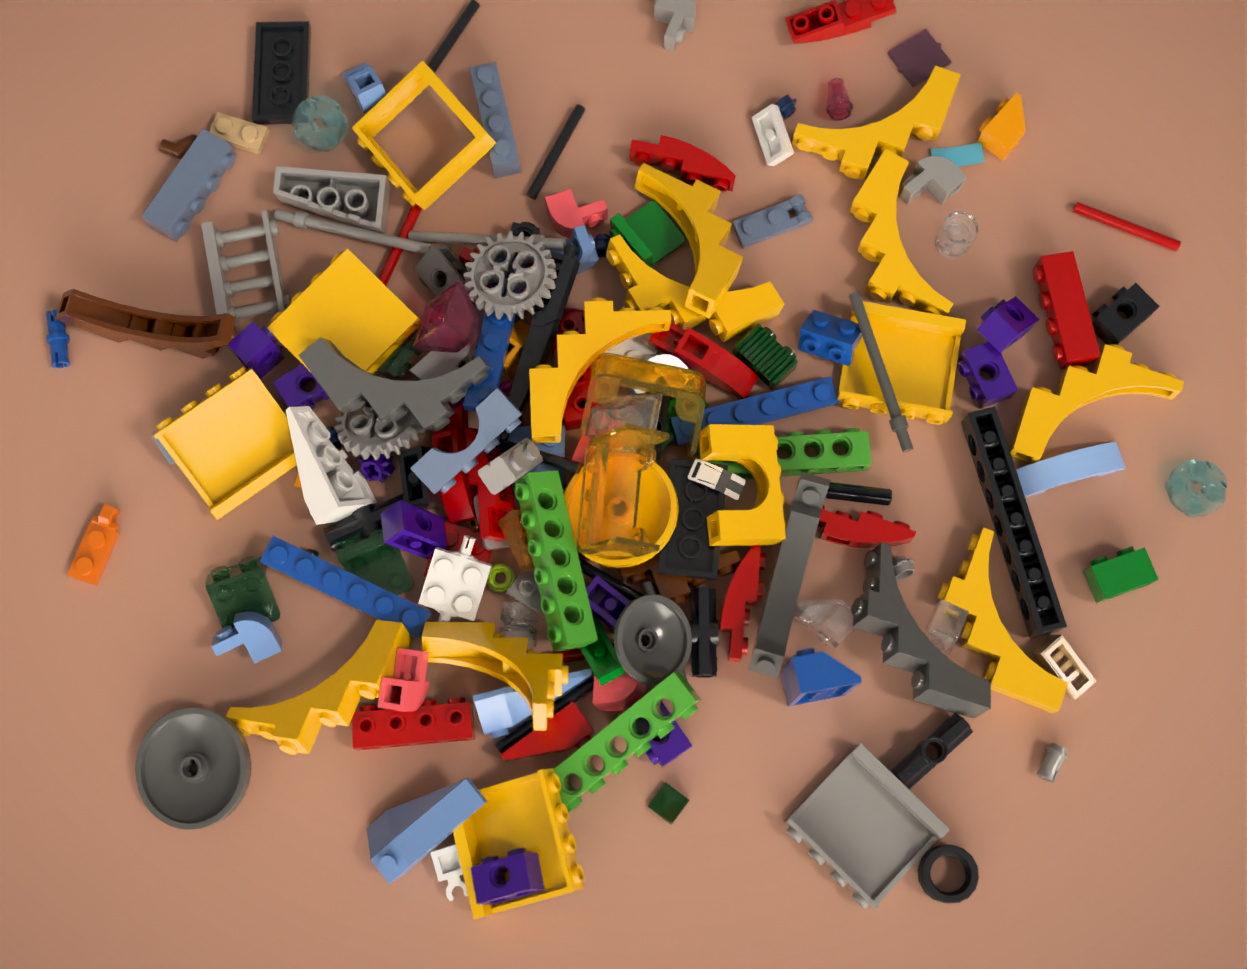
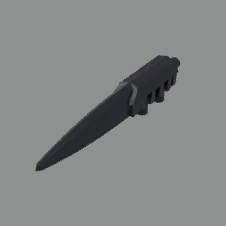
M570 243L566 244L563 254L552 252L551 259H554L556 267L554 269L556 270L557 278L552 279L556 286L555 289H548L551 298H541L544 305L543 308L536 304L533 306L536 313H534L530 324L531 327L509 395L510 401L521 412L530 397L529 369H534L538 365H544L580 266V263L574 259L577 246ZM504 431L500 434L499 442L501 443L503 439L507 440L510 434Z

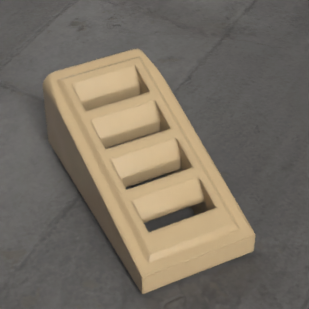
M1062 635L1049 636L1032 652L1050 674L1068 683L1066 692L1072 699H1077L1096 682L1095 678ZM1057 648L1058 650L1050 656L1049 654ZM1064 656L1066 659L1060 665H1057L1056 662ZM1070 666H1073L1074 669L1065 676L1064 672ZM1080 674L1083 678L1073 686L1070 682Z

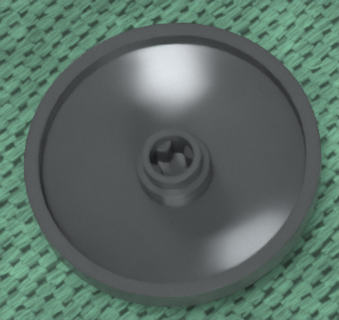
M184 708L173 711L159 719L149 729L141 742L135 767L137 787L149 811L169 826L193 830L215 825L232 814L241 803L248 789L251 776V756L246 739L233 721L215 710L208 708Z

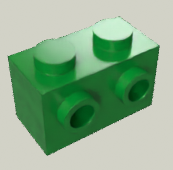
M1131 546L1116 552L1118 557L1108 560L1107 556H1102L1090 561L1091 566L1084 570L1083 573L1096 604L1148 586L1159 580L1145 547L1135 551L1134 547Z

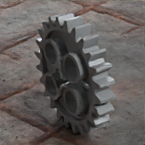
M509 231L507 238L503 239L502 235L497 233V241L493 242L488 237V246L484 247L478 244L477 247L480 253H470L473 262L465 263L469 272L463 273L467 282L464 285L467 292H470L468 295L471 302H475L478 310L484 308L487 316H490L495 311L498 320L501 319L504 313L507 314L509 321L512 320L514 313H518L519 317L523 319L525 310H528L532 315L534 314L533 306L535 304L539 307H544L542 297L546 299L551 298L548 289H555L556 287L554 280H552L557 278L556 270L554 269L556 267L554 259H551L550 250H545L542 241L536 244L533 235L525 240L523 232L517 238H514L512 231ZM506 258L505 261L501 263H496L498 259ZM525 264H533L530 268H522ZM492 283H498L494 288H487ZM520 288L526 289L523 293L515 294V291Z
M366 398L364 399V405L354 412L339 410L341 416L335 418L338 424L335 426V430L341 445H344L347 452L352 451L354 457L361 454L364 460L371 454L375 461L378 460L380 454H384L387 459L392 451L399 455L401 454L400 447L404 446L410 449L409 441H418L417 433L425 432V429L409 408H406L408 412L399 420L386 421L378 416Z

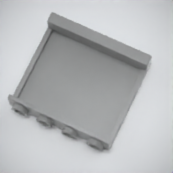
M861 743L843 759L784 822L789 827L786 832L797 843L803 840L811 848L808 854L818 864L822 865L825 862L833 870L830 876L839 885L844 887L847 884L855 892L852 897L864 909L869 906L875 910L879 907V902L927 850L950 830Z

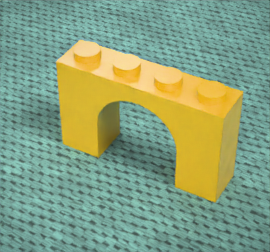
M709 424L698 432L701 461L737 462L750 471L757 485V499L751 510H718L707 517L709 545H775L785 540L787 522L783 515L784 494L780 488L781 466L777 461L778 439L774 434V425Z

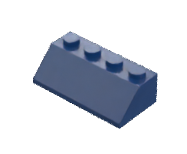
M814 648L797 651L796 655H793L792 659L781 671L788 707L845 696L862 683L859 674L824 651L815 653Z

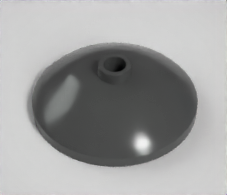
M645 595L632 600L622 610L615 626L614 646L617 658L629 676L643 684L658 685L673 672L683 671L691 653L692 634L687 617L675 602L661 595ZM641 637H643L644 639L643 645L641 643Z

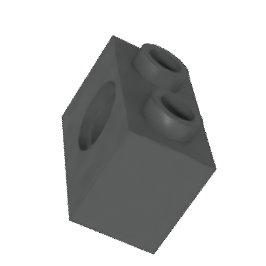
M432 245L413 269L420 276L419 280L434 293L437 302L446 309L462 308L470 299L468 295L470 292H467L464 285L467 282L463 276V273L469 271H467L466 266L448 245Z

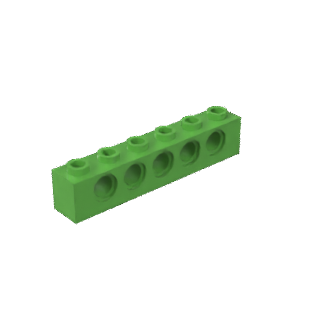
M859 428L844 429L843 433L819 430L813 435H804L803 432H790L786 434L787 436L777 437V450L785 449L790 454L788 459L777 457V461L781 466L780 477L800 476L802 472L815 475L868 471L872 464L868 431H860ZM697 442L696 455L697 459L701 460L700 445ZM834 445H841L845 448L846 454L837 455L832 447ZM804 448H815L818 452V456H807L804 452ZM705 461L708 463L727 464V471L743 479H754L750 471L737 462Z
M558 470L529 472L515 481V496L519 500L522 513L521 522L526 531L528 552L532 557L535 570L534 579L540 592L541 610L546 618L548 627L547 637L551 642L553 652L582 648L597 641L598 638Z
M680 671L670 674L554 769V773L558 775L561 782V790L559 791L561 800L567 807L568 812H571L583 802L580 797L587 791L593 794L606 784L603 779L612 772L615 776L629 765L626 760L633 754L639 757L650 749L652 745L649 741L658 735L660 738H663L675 728L672 723L680 716L685 720L698 710L695 704L702 699ZM664 698L670 700L673 705V711L670 715L664 714L660 709V703ZM640 717L647 719L650 724L647 734L640 732L637 727ZM617 736L623 737L626 741L627 746L624 752L618 751L615 747L614 742ZM594 755L602 758V770H597L593 767L592 758ZM572 773L580 778L581 783L578 789L570 784L569 778Z

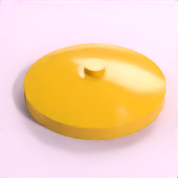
M612 452L592 459L581 467V471L573 476L564 494L577 550L589 560L602 566L625 568L649 560L667 544L676 527L679 505L673 483L657 463L637 453Z

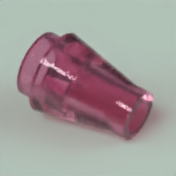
M840 78L832 79L828 82L826 112L833 120H844L851 115L853 104L845 88L844 80Z

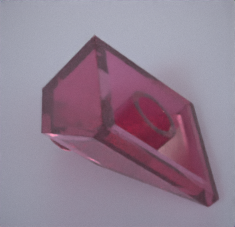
M456 281L426 304L413 345L414 348L417 350L457 353L466 346H471L476 341L478 336L477 327L480 319L461 281Z

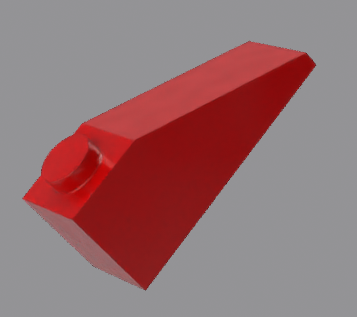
M571 702L556 713L553 718L547 720L546 730H533L503 752L501 757L507 762L570 751L575 747L579 749L592 739L591 735L595 732L575 703Z

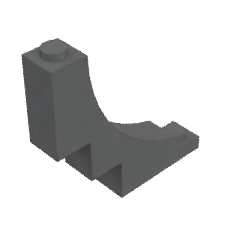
M804 472L801 473L786 521V539L780 542L777 560L759 621L749 670L778 678L785 657L802 580L829 488V479Z

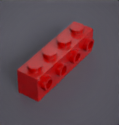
M1074 251L1041 256L1033 267L1032 275L1034 282L1039 285V304L1042 309H1045L1047 317L1045 321L1046 331L1048 335L1052 336L1054 344L1052 346L1053 358L1055 361H1058L1060 370L1066 369L1068 366L1093 364L1100 357V351Z
M581 312L562 316L552 344L556 368H558L557 335H562L567 331H577L579 334H585ZM590 366L577 381L567 401L564 412L566 431L600 426L599 416L604 415L602 399H596L595 390L599 389L597 372L591 373Z
M464 697L448 699V704L436 705V700H425L416 711L408 712L392 709L377 710V706L359 707V712H354L352 717L353 749L360 751L475 740L473 704L465 702Z

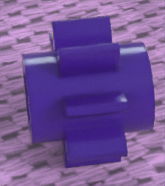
M372 454L366 460L361 456L358 459L362 464L360 472L369 481L379 479L382 483L395 470V467L391 465L394 456L390 454V457L387 459L384 454H380L376 461Z

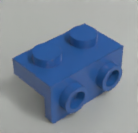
M813 310L800 328L798 349L849 366L852 363L853 351L863 336L858 323Z

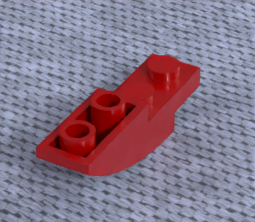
M832 0L786 17L785 21L793 43L817 42L871 28V22L895 14L896 7L893 0H846L838 4L836 0Z
M664 135L660 136L659 145L632 139L630 161L641 166L645 163L661 167V169L668 172L681 171L680 180L693 186L696 180H699L721 192H733L736 175L706 151L690 143Z
M671 322L669 331L653 332L648 341V345L665 354L677 357L685 365L696 370V375L740 399L748 397L759 377L731 353L689 327L684 330Z
M463 406L452 408L455 413L449 417V424L439 430L438 433L432 434L433 448L435 447L446 452H460L466 449L465 428H468V410H464ZM461 470L454 477L457 481L454 486L445 494L440 490L443 505L451 524L477 519L473 498L476 496V485L468 484V474Z
M465 428L466 448L473 443L479 429ZM497 445L488 454L483 450L475 458L478 463L467 474L468 484L478 487L480 538L501 542L508 540L507 511L515 509L512 484L494 495L491 494L478 475L479 469L502 454Z
M824 505L818 527L823 528L819 539L849 547L875 548L881 542L893 547L910 543L916 534V531L910 529V525L901 521L889 522L884 520L881 514L874 511H867L866 513L861 511L857 520L854 521L852 516L845 512L836 511V513L824 510Z
M754 545L745 555L731 580L724 599L719 632L730 633L728 657L730 662H740L742 655H747L748 638L743 637L744 626H749L750 609L745 608V605L755 606L757 599L763 598L764 581H759V570H764L766 553L761 552V545Z

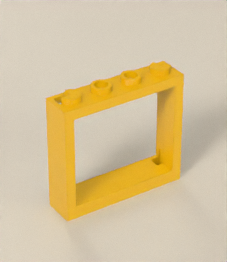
M423 60L352 127L359 136L357 139L358 144L366 152L370 149L374 154L371 157L373 162L381 170L384 168L388 170L387 178L396 188L401 186L405 192L402 196L413 207L417 204L423 210L432 205L496 144L494 139ZM430 85L476 138L418 191L374 137Z

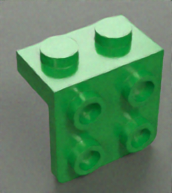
M655 201L649 202L626 219L620 213L610 219L609 233L613 238L620 234L629 248L649 267L657 264L685 242L684 235Z

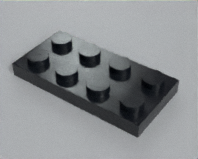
M309 21L256 22L252 106L253 123L308 124L311 25Z
M670 458L668 477L673 483L678 497V519L671 538L660 551L658 574L717 580L720 546L709 545L707 517L718 510H724L725 494L688 479L694 461ZM711 463L722 469L728 470L727 464Z

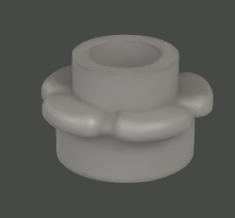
M899 556L892 560L896 581L905 580L915 573L916 570L913 566L914 560L912 558L907 560L905 556Z

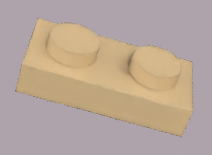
M217 112L209 131L230 143L234 148L261 155L270 133L266 126Z

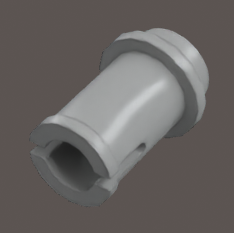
M1051 743V746L1045 749L1048 752L1036 775L1046 781L1055 783L1063 761L1069 758L1067 756L1069 750L1056 743Z

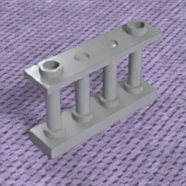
M267 210L261 211L263 224L227 232L217 230L212 221L201 223L216 315L227 313L235 316V323L239 321L238 319L276 311L284 312L291 305V297L285 293L275 237L279 235L276 219H271ZM266 236L268 247L266 250L227 257L222 253V247L225 246V243ZM270 260L272 275L233 283L230 280L227 281L226 272L230 271V268ZM275 286L277 300L235 308V306L231 305L230 297H234L235 293Z

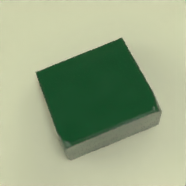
M665 783L648 807L672 825L690 800Z

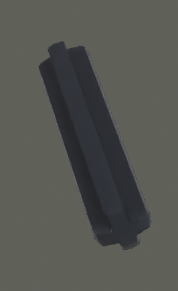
M830 482L825 498L888 506L892 501V490Z

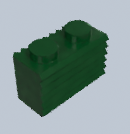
M757 324L734 345L733 354L759 376L758 378L773 391L796 369L798 363L797 356L788 346L782 347L777 342V337L770 328H762L760 324Z

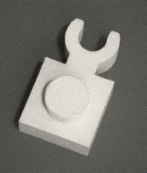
M456 844L430 852L438 881L448 880L449 885L446 888L448 900L452 901L455 899L453 894L455 886H460L464 891V895L468 896L465 880L461 877L463 872Z

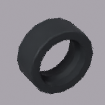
M939 845L928 850L921 858L918 867L919 883L923 891L933 900L947 904L960 903L969 898L976 890L979 880L978 866L973 856L964 848L955 845ZM942 856L957 858L965 868L966 878L964 884L954 892L939 890L931 880L930 871L932 864Z

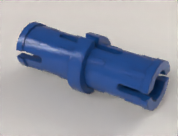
M52 310L53 315H51V311L45 313L48 327L46 343L50 345L51 366L63 368L64 363V366L68 367L70 366L67 343H69L70 338L66 333L65 323L56 320L58 310Z

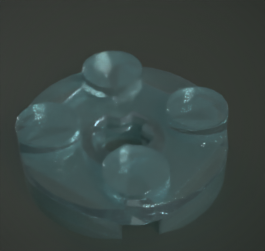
M322 95L312 96L302 101L294 111L292 120L294 136L298 141L313 150L331 151L346 137L348 131L347 117L343 116L340 105L333 99ZM320 117L323 119V124L327 126L320 129L314 121H317Z
M1197 459L1187 460L1178 465L1170 473L1169 479L1166 481L1165 489L1168 492L1170 501L1188 517L1209 515L1219 509L1225 502L1226 477L1211 462L1196 461ZM1192 481L1195 484H1202L1203 487L1200 490L1202 495L1192 491Z

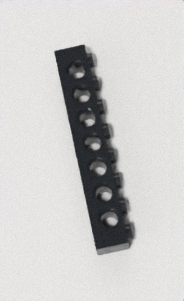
M996 407L967 413L961 421V425L1029 637L1032 639L1058 632L1066 628L1067 624Z

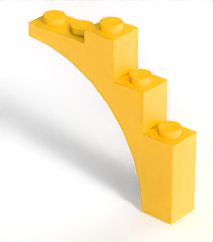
M935 66L927 83L912 101L898 112L872 124L847 129H826L798 123L792 145L805 152L812 151L821 154L824 158L831 161H841L840 172L849 178L864 180L874 152L882 155L884 150L887 149L902 157L910 133L916 135L921 140L936 142L961 74Z
M885 149L853 200L850 212L858 220L871 223L861 240L858 252L865 259L880 263L865 291L869 292L870 296L879 302L885 301L890 304L895 295L907 306H915L926 313L947 316L954 303L937 293L919 275L908 259L899 236L896 221V199L900 182L909 161Z
M643 163L638 170L634 189L652 198L669 212L687 237L694 256L695 277L689 288L684 307L710 319L737 277L743 256L723 247L727 242L732 223L713 215L721 191L699 180H696L693 186Z
M620 234L609 240L606 251L607 259L612 266H616L623 286L628 289L624 300V307L633 308L635 311H647L651 307L671 310V322L684 330L709 320L712 332L716 336L718 335L722 342H725L752 329L757 324H762L778 316L785 305L773 284L769 281L749 289L727 291L709 319L684 307L689 286L666 278L649 267L629 248Z
M593 298L590 301H584L585 334H579L577 331H567L562 335H557L558 368H552L551 365H538L534 369H529L532 443H561L562 419L567 401L577 381L587 368L607 350L625 340L646 333L669 331L671 310L651 307L647 311H635L633 308H622L618 311H613V301H606L604 298Z
M1105 344L1099 350L1100 357L1094 362L1091 373L1082 366H1068L1061 374L1055 394H1052L1051 390L1044 387H1032L1025 395L1009 446L1013 459L1028 464L1036 463L1041 458L1049 438L1058 425L1069 414L1088 403L1122 394H1148L1172 400L1182 392L1184 381L1176 379V376L1171 373H1158L1149 370L1144 364H1131V352L1125 351L1122 346L1116 344Z
M983 527L977 535L973 533L967 546V550L971 551L967 561H962L957 574L961 579L953 576L947 583L942 582L937 594V598L941 599L938 608L971 620L970 622H965L961 631L960 638L964 639L961 647L994 660V662L990 661L984 673V678L991 681V690L1046 712H1057L1060 709L1068 683L1046 672L1029 659L1011 639L1002 624L992 599L988 576L989 552L994 531Z
M376 620L366 640L352 658L335 674L318 686L294 698L273 705L252 708L230 707L226 717L236 724L244 736L257 734L266 739L275 740L280 745V750L287 754L295 755L297 752L309 754L322 724L330 727H335L336 725L349 726L361 696L367 699L379 698L382 677H393L397 648L408 649L413 638L403 623Z
M425 622L422 651L429 652L428 662L468 667L487 673L505 682L516 690L528 704L533 716L534 730H546L547 718H553L555 696H562L563 684H568L569 666H563V654L534 653V649H529L528 638L501 637V634H496L495 622Z

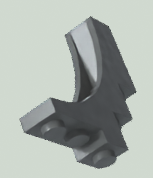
M322 337L299 354V357L338 410L354 412L364 405V399L366 398L382 420L397 421L408 412L406 408H409L422 427L431 431L434 429L439 431L450 422L449 417L455 413L449 406V403L454 404L466 395V389L473 384L476 386L485 381L489 376L488 372L493 369L487 359L478 356L461 368L439 377L419 381H399L378 377L361 369L346 358L331 340Z
M883 542L878 544L866 554L864 559L866 578L863 583V592L865 593L856 598L852 604L853 627L883 636L884 638L881 643L883 663L914 673L911 680L913 700L973 719L991 709V681L974 675L951 661L923 633L907 609L898 588L893 569L892 546Z

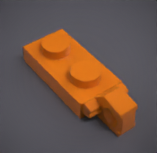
M104 504L99 516L93 517L67 576L94 586L98 585L120 534L118 533L119 525L116 524L120 510Z

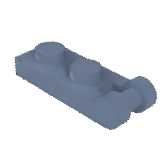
M803 195L793 196L788 201L734 220L732 227L742 249L811 223L813 217L811 212L807 211L804 206L806 201ZM795 210L797 216L790 219L788 212Z

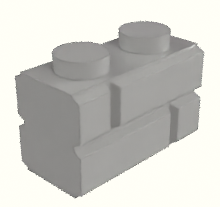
M526 437L479 469L478 475L491 494L495 495L543 462V457L538 447Z

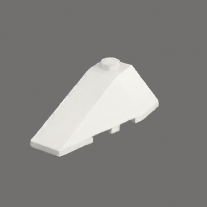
M310 406L287 408L286 414L303 496L316 525L340 521L351 516L355 510L363 506L375 505L377 501L365 477L359 470L355 473L345 460L348 455L343 449L339 451L329 440L330 432Z

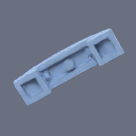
M1110 442L1057 455L1016 469L1026 498L1043 493L1047 489L1096 475L1097 477L1124 470L1126 467L1117 443Z

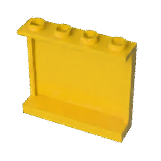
M347 248L344 252H339L332 258L331 265L324 272H319L312 278L311 285L304 292L297 293L291 299V305L284 312L280 311L274 315L267 329L307 369L308 367L299 357V354L322 337L331 340L346 358L361 369L373 374L423 323Z
M863 301L901 414L905 415L906 419L909 420L917 417L926 419V422L930 424L940 425L943 422L947 423L953 411H950L960 340L961 335L965 331L966 320ZM852 307L850 320L858 323ZM862 337L853 351L852 363L849 366L842 364L837 393L838 403L848 409H859V407L870 409L875 414H887L889 411Z
M241 367L229 375L230 382L224 386L217 383L205 392L207 396L199 403L195 399L180 409L183 414L174 420L169 416L156 425L158 431L154 433V437L159 439L208 504L211 513L217 520L297 465L287 416L252 367L248 370Z
M553 768L541 769L537 773L480 789V793L487 802L453 832L474 919L584 889V872L581 865L577 863L575 855L576 841L569 831L567 824L569 819L568 810L565 804L562 803L559 792L561 790V782L558 775L554 773ZM525 848L526 852L538 853L545 890L494 905L477 904L471 867L482 864L481 859L486 857L499 856V859L507 857V852L513 849ZM507 869L506 872H505V880H506V882H507L508 879H509V871H508V869Z

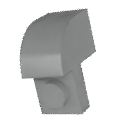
M693 0L656 1L654 5V19L669 24L664 35V49L674 52L677 43L682 44L686 31L694 32L696 7Z
M940 156L926 157L917 162L913 174L903 183L904 188L900 198L908 205L928 189L943 204L963 187L967 176L956 164L947 158Z

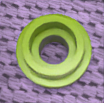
M499 563L493 565L487 579L488 586L495 592L502 593L508 591L515 581L514 571L506 564ZM504 574L506 576L505 582L497 583L495 580L496 576Z

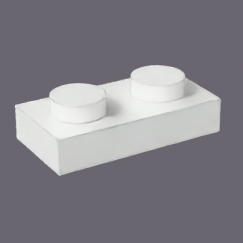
M770 104L751 117L767 165L775 166L794 154L778 105Z

